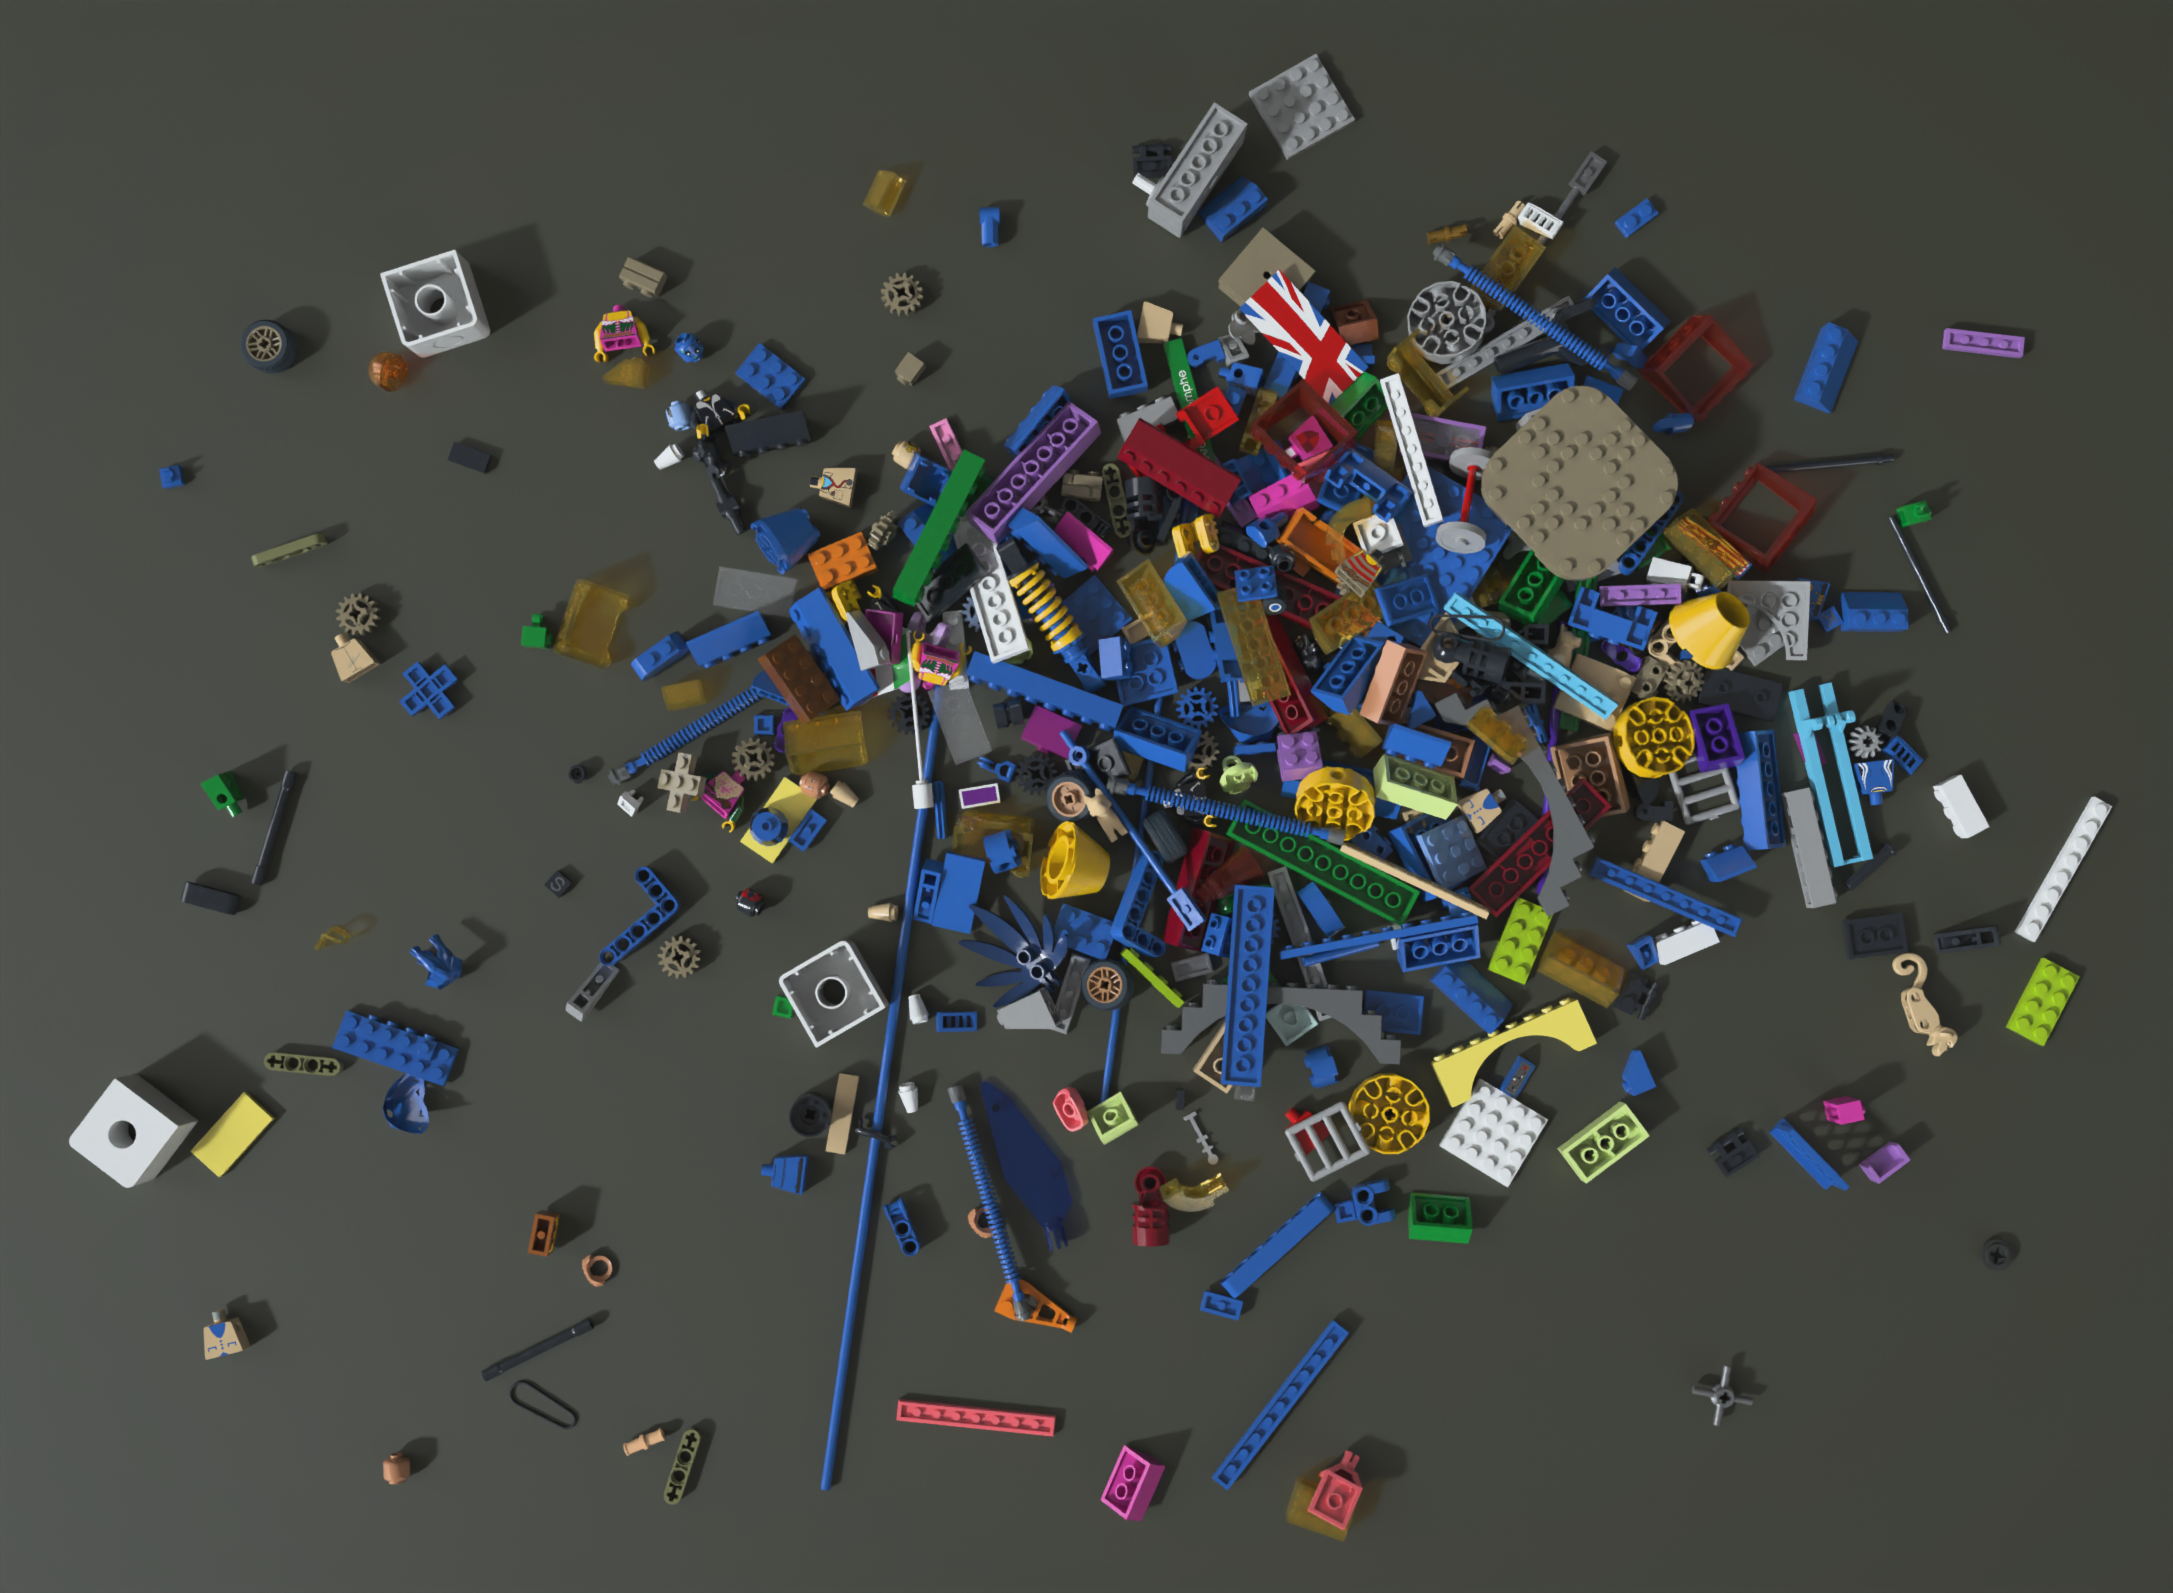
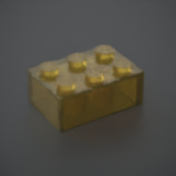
M1297 1478L1285 1514L1287 1522L1344 1542L1355 1508L1345 1530L1334 1526L1307 1511L1319 1484Z

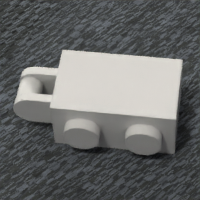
M1653 557L1646 581L1650 585L1681 584V592L1687 593L1688 588L1701 590L1705 576L1693 573L1691 566ZM1691 578H1695L1694 584L1690 583Z

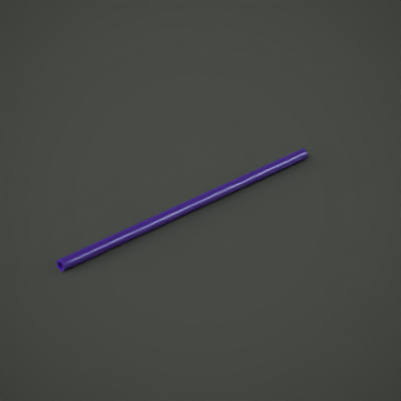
M1558 621L1556 641L1560 633L1561 625L1564 624V626L1567 627L1568 622ZM1554 684L1552 688L1548 762H1553L1550 747L1558 745L1561 711L1553 708V705L1560 692V688ZM1545 794L1543 815L1550 809ZM1549 867L1538 877L1537 894L1542 889Z

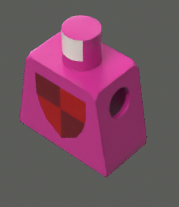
M1311 416L1290 435L1288 441L1291 446L1284 451L1289 461L1298 456L1303 462L1328 450L1331 451L1333 445L1315 417Z

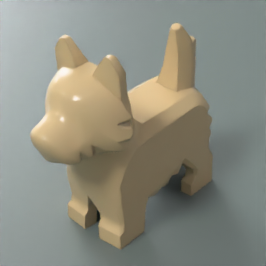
M1562 624L1556 646L1553 649H1548V654L1570 669L1572 650L1581 645L1582 639L1574 636V633L1568 631V628Z
M1096 788V796L1092 799L1084 796V801L1088 806L1090 815L1092 817L1096 816L1109 840L1114 842L1118 839L1114 829L1121 836L1126 834L1127 830L1110 808L1112 805L1111 801L1108 800L1100 789Z

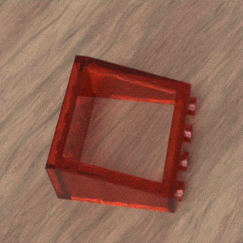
M1711 314L1691 316L1646 362L1643 369L1638 371L1680 413H1689L1693 416L1694 422H1700L1708 416V412L1722 402V398L1726 394L1734 390L1735 384L1739 380L1744 379L1749 374L1748 371L1753 365ZM1701 336L1732 367L1692 407L1664 372Z
M1304 379L1251 423L1252 437L1257 442L1260 441L1264 445L1265 450L1270 455L1274 454L1278 458L1279 464L1283 468L1287 467L1294 479L1301 481L1304 485L1334 465L1349 448H1356L1358 431ZM1300 407L1309 415L1314 416L1317 422L1338 442L1334 448L1306 472L1265 432Z
M1757 462L1754 467L1750 466L1746 470L1743 481H1738L1732 489V495L1724 498L1720 504L1721 509L1710 516L1708 530L1767 574L1815 512L1817 499ZM1757 480L1798 511L1765 554L1722 527Z

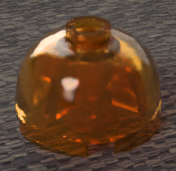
M390 351L380 352L371 359L368 375L378 388L389 392L397 391L400 382L404 383L406 381L408 364L400 354Z

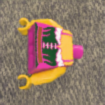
M615 305L613 313L604 314L602 322L599 323L594 331L595 348L598 350L594 355V359L599 363V356L601 354L604 356V362H608L609 357L605 353L606 351L641 347V343L644 344L643 353L646 356L647 348H652L653 354H655L654 347L649 343L650 337L646 325L638 317H633L631 311H625L623 305Z
M916 630L913 632L912 635L915 643L912 645L911 660L914 670L918 672V678L924 680L923 687L925 689L933 690L935 684L944 686L948 680H952L962 673L966 662L965 656L971 653V646H968L967 651L963 652L964 643H960L958 652L927 642H923L922 645L921 641L925 637L924 632L922 631L920 639L915 637Z

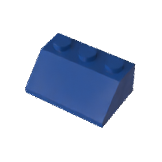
M1241 176L1197 212V214L1223 243L1267 206L1268 198L1255 183Z
M928 503L913 510L898 522L899 527L914 546L934 509ZM951 534L952 538L946 552L942 551L943 556L940 565L958 550L953 534Z
M1841 592V619L1843 621L1841 631L1901 632L1907 630L1908 608L1901 593Z
M1392 724L1388 727L1382 749L1386 750L1388 755L1397 757L1399 754L1405 756L1404 760L1412 763L1421 761L1424 762L1423 766L1435 769V766H1442L1452 742L1401 725Z

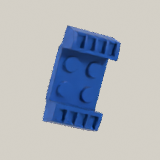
M1279 440L1271 442L1263 449L1236 461L1232 459L1221 464V466L1242 478L1230 499L1232 505L1249 499V496L1295 473Z

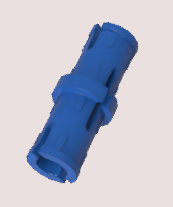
M1537 704L1524 707L1529 717V727L1533 725L1538 734L1535 737L1537 742L1540 744L1549 741L1543 726L1545 722L1541 720Z

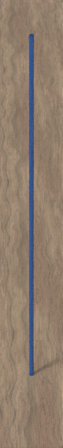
M1184 497L1179 525L1188 521L1190 501ZM1177 550L1175 551L1174 563L1179 559ZM1168 605L1164 635L1167 638L1170 651L1175 614ZM1163 697L1155 699L1153 714L1161 716ZM1147 759L1143 788L1152 785L1155 761ZM1142 796L1137 829L1143 840L1145 828L1142 823L1147 818L1150 799L1148 797L1146 801L1145 796ZM1135 844L1132 872L1138 856L1142 852L1137 844ZM1122 944V946H1121V951H1122L1124 948H1126V949L1129 950V947H1128V946ZM1120 955V961L1127 966V961ZM1121 1008L1112 1012L1100 1103L1109 1099Z

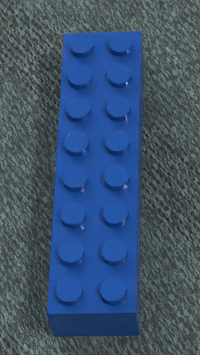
M974 651L966 673L973 683L981 685L984 682L992 690L1000 692V689L1006 690L1009 696L1014 698L1019 696L1025 697L1026 702L1037 705V702L1044 704V708L1053 712L1056 709L1061 710L1062 715L1066 717H1080L1081 722L1092 725V722L1099 724L1100 729L1108 732L1116 728L1123 709V705L1012 664L1003 661L994 664L991 662L990 656Z

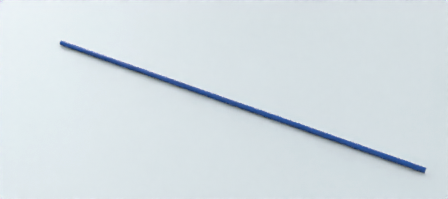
M938 684L935 686L923 770V779L928 780V783H932L945 685ZM928 808L918 809L872 1126V1130L880 1133L882 1132ZM874 1138L870 1140L820 1488L825 1491H829L831 1488L880 1141Z

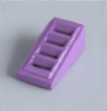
M1492 752L1486 761V766L1499 774L1509 773L1511 770L1508 760L1497 753Z

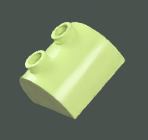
M1121 1092L1087 1111L1104 1145L1139 1125L1131 1107Z

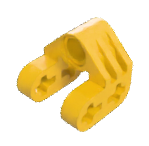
M1205 514L1196 518L1192 523H1184L1173 527L1172 535L1179 558L1189 552L1196 558L1194 543L1200 542L1206 554L1218 551V529H1215L1214 515Z
M854 580L843 582L834 587L833 590L826 592L844 625L847 621L845 613L848 610L861 611L857 601L862 597Z

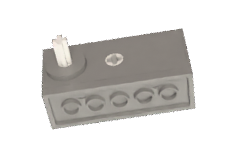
M1214 102L1165 177L1163 176L1155 184L1138 173L1132 183L1150 194L1146 202V206L1149 207L1148 218L1178 238H1181L1242 146L1247 123Z

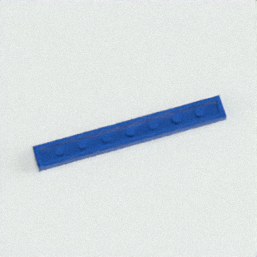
M1595 856L1588 875L1732 937H1736L1743 920L1740 917Z

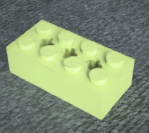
M1383 754L1373 768L1375 796L1377 798L1442 819H1447L1458 805L1454 776L1387 754Z
M1618 1102L1557 1149L1580 1180L1587 1184L1650 1135L1629 1107L1623 1102ZM1618 1127H1621L1620 1134L1616 1133ZM1602 1139H1605L1604 1146L1600 1144ZM1587 1150L1589 1151V1152H1588V1154H1589V1157H1588V1158L1585 1157V1152H1586Z

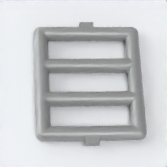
M1694 751L1685 764L1697 761ZM1729 768L1704 773L1699 772L1680 779L1676 771L1669 773L1686 825L1706 819L1713 820L1719 818V815L1740 808L1739 798ZM1722 773L1725 785L1688 797L1684 796L1681 786ZM1728 792L1731 804L1693 816L1690 815L1688 804Z
M1343 1101L1285 1130V1134L1296 1152L1294 1155L1297 1161L1301 1162L1308 1177L1313 1182L1370 1154V1148L1360 1131L1362 1129L1358 1121L1355 1122L1346 1103ZM1341 1111L1361 1148L1352 1154L1349 1153L1330 1117ZM1321 1120L1324 1121L1343 1156L1342 1159L1332 1163L1312 1126ZM1306 1129L1325 1165L1324 1168L1316 1172L1295 1136V1133Z

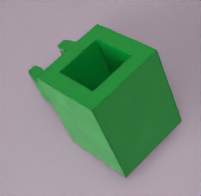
M1927 501L1896 509L1901 528L1931 520L1932 512L1930 506L1927 505Z
M533 613L532 626H523L522 646L549 649L550 645H552L553 633H551L550 629L542 627L544 615Z

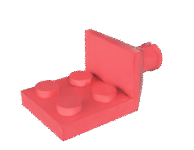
M1345 1451L1344 1457L1339 1464L1320 1472L1319 1476L1322 1478L1307 1510L1342 1530H1345L1363 1489L1358 1473L1355 1472V1467L1360 1457L1356 1454L1352 1456L1353 1453L1350 1451Z

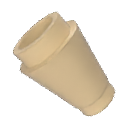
M838 781L829 792L833 795V798L850 805L852 808L860 799L845 782L842 783L841 781Z
M893 903L869 906L868 917L892 922L898 918V906L893 905Z

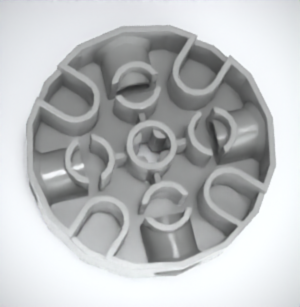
M1454 281L1437 282L1423 289L1412 302L1407 315L1409 339L1414 349L1425 359L1439 364L1458 363L1471 356L1481 345L1486 332V311L1481 298L1472 289L1470 290L1467 286Z

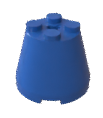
M791 509L758 519L751 524V529L753 531L756 530L755 540L770 563L772 562L779 567L777 571L782 575L790 571L818 542V537L821 536L816 526L811 525L809 521L810 516L805 509Z

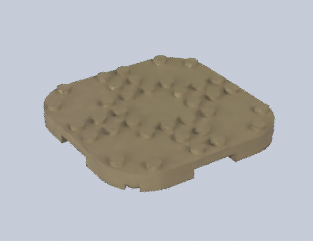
M1574 386L1557 393L1495 452L1486 463L1481 476V491L1489 509L1505 525H1509L1553 574L1566 580H1587L1605 571L1671 507L1678 489L1677 473L1670 459L1610 397L1602 391L1588 386Z

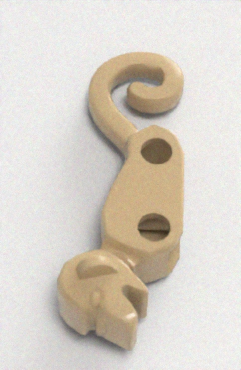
M1915 953L1900 954L1892 962L1895 973L1898 975H1909L1914 971V966L1908 965L1906 968L1901 966V963L1905 960L1914 961L1918 967V975L1913 987L1906 988L1901 993V1002L1909 1026L1915 1033L1928 1034L1927 1046H1933L1932 1053L1934 1056H1941L1943 1052L1947 1051V1048H1953L1958 1040L1957 1033L1954 1029L1940 1025L1939 1014L1925 998L1923 989H1921L1928 971L1924 959Z

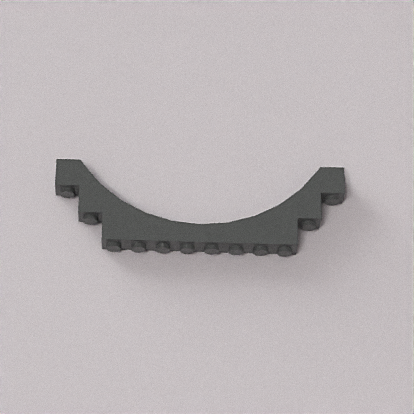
M1457 693L1435 703L1434 705L1443 722L1471 727L1493 736L1511 748L1529 766L1539 781L1549 804L1553 823V854L1548 875L1537 899L1546 916H1550L1570 906L1567 902L1571 900L1565 889L1561 890L1560 887L1582 877L1580 872L1583 870L1579 862H1574L1573 858L1593 849L1592 843L1595 840L1590 831L1586 833L1583 827L1585 821L1581 814L1577 815L1573 808L1576 805L1571 796H1566L1564 790L1567 788L1561 778L1557 779L1554 773L1557 771L1552 761L1548 762L1545 757L1547 751L1543 743L1539 744L1535 737L1538 734L1534 726L1529 727L1526 721L1529 718L1524 708L1520 709L1519 706H1516L1496 717L1495 713L1498 711L1492 701L1489 703L1487 699L1465 710L1464 707L1467 704L1462 695L1458 696Z
M1207 979V982H1203V1006H1199L1198 1002H1187V1005H1183L1182 1028H1178V1025H1166V1028H1162V1054H1181L1200 1032L1216 1020L1226 1016L1228 980L1227 983H1219L1218 979ZM1268 982L1267 1004L1283 1003L1304 1006L1325 1013L1346 1025L1361 1038L1379 1063L1400 1064L1401 1040L1393 1034H1384V1038L1381 1037L1382 1015L1377 1014V1010H1365V1013H1362L1363 991L1358 989V986L1346 985L1345 989L1338 988V985L1326 984V988L1318 987V984L1307 983L1306 987H1299L1298 983H1287L1286 986H1279V982Z

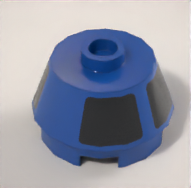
M772 807L762 808L757 811L751 818L749 825L753 839L764 846H774L782 842L787 836L789 828L785 815L780 810Z

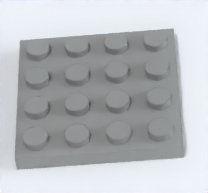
M1317 54L1249 91L1250 98L1287 160L1355 121Z

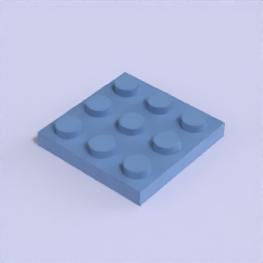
M1464 815L1416 836L1436 883L1440 886L1448 888L1487 869Z

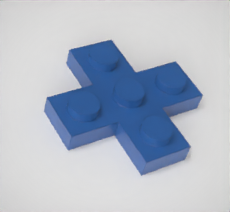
M417 661L402 673L414 689L399 702L411 716L414 717L426 706H429L438 719H442L456 708L445 694L446 690L459 681L448 665L444 664L430 675L424 666Z

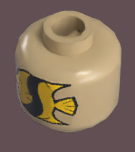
M908 440L899 441L892 455H894L893 459L897 464L908 469L916 452L920 454L921 450Z

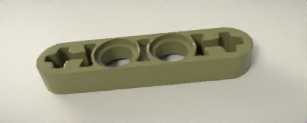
M1107 464L1102 469V476L1114 533L1118 538L1126 539L1132 532L1131 522L1123 520L1124 527L1129 529L1126 530L1125 535L1117 531L1120 529V522L1115 523V520L1127 518L1126 499L1120 472L1115 464ZM1111 468L1112 471H1116L1113 474L1114 482L1107 485V482H1110V476L1105 475V473ZM1112 487H1118L1120 495L1112 497L1109 494V490ZM1116 506H1122L1125 512L1121 516H1116L1113 509Z
M318 533L255 554L251 559L254 567H264L327 545V540L324 533Z
M272 1052L264 1058L265 1067L275 1071L334 1076L341 1073L344 1067L342 1060L336 1057ZM275 1057L276 1060H284V1062L274 1065L271 1062V1058ZM292 1057L297 1058L299 1061L297 1068H292L289 1064ZM312 1059L318 1062L316 1070H312L309 1067V1062ZM333 1062L337 1066V1069L333 1070V1072L332 1068H323L324 1064L329 1065L333 1064Z
M696 1427L688 1428L683 1434L664 1491V1500L668 1504H677L683 1496L702 1439L701 1431ZM694 1433V1437L697 1439H694V1441L691 1444V1447L687 1446L690 1440V1437H688L687 1435ZM688 1451L691 1454V1460H682L681 1453ZM675 1471H683L685 1478L677 1480L674 1476ZM678 1485L676 1495L678 1496L672 1499L670 1493L674 1486Z

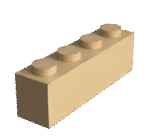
M1659 821L1653 825L1650 832L1652 833L1650 840L1644 843L1641 857H1638L1633 864V872L1658 883L1685 831L1666 821ZM1627 892V893H1629V894H1631V895H1633V896H1635V897H1637V898H1639V899H1641V900H1643V901L1650 902V901H1648V900H1646V899H1644V898H1641V897H1639V896H1637V895H1634V894H1632V893H1630V892Z

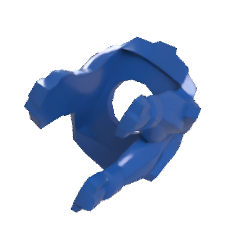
M434 934L429 941L438 950L437 957L431 951H422L419 946H414L410 953L418 959L417 963L424 966L429 972L425 985L441 990L460 977L462 960L452 954L438 934Z

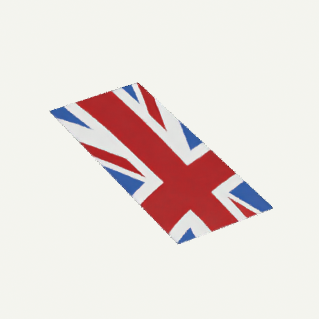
M1278 270L1239 308L1327 405H1330L1368 368L1365 362L1281 270Z

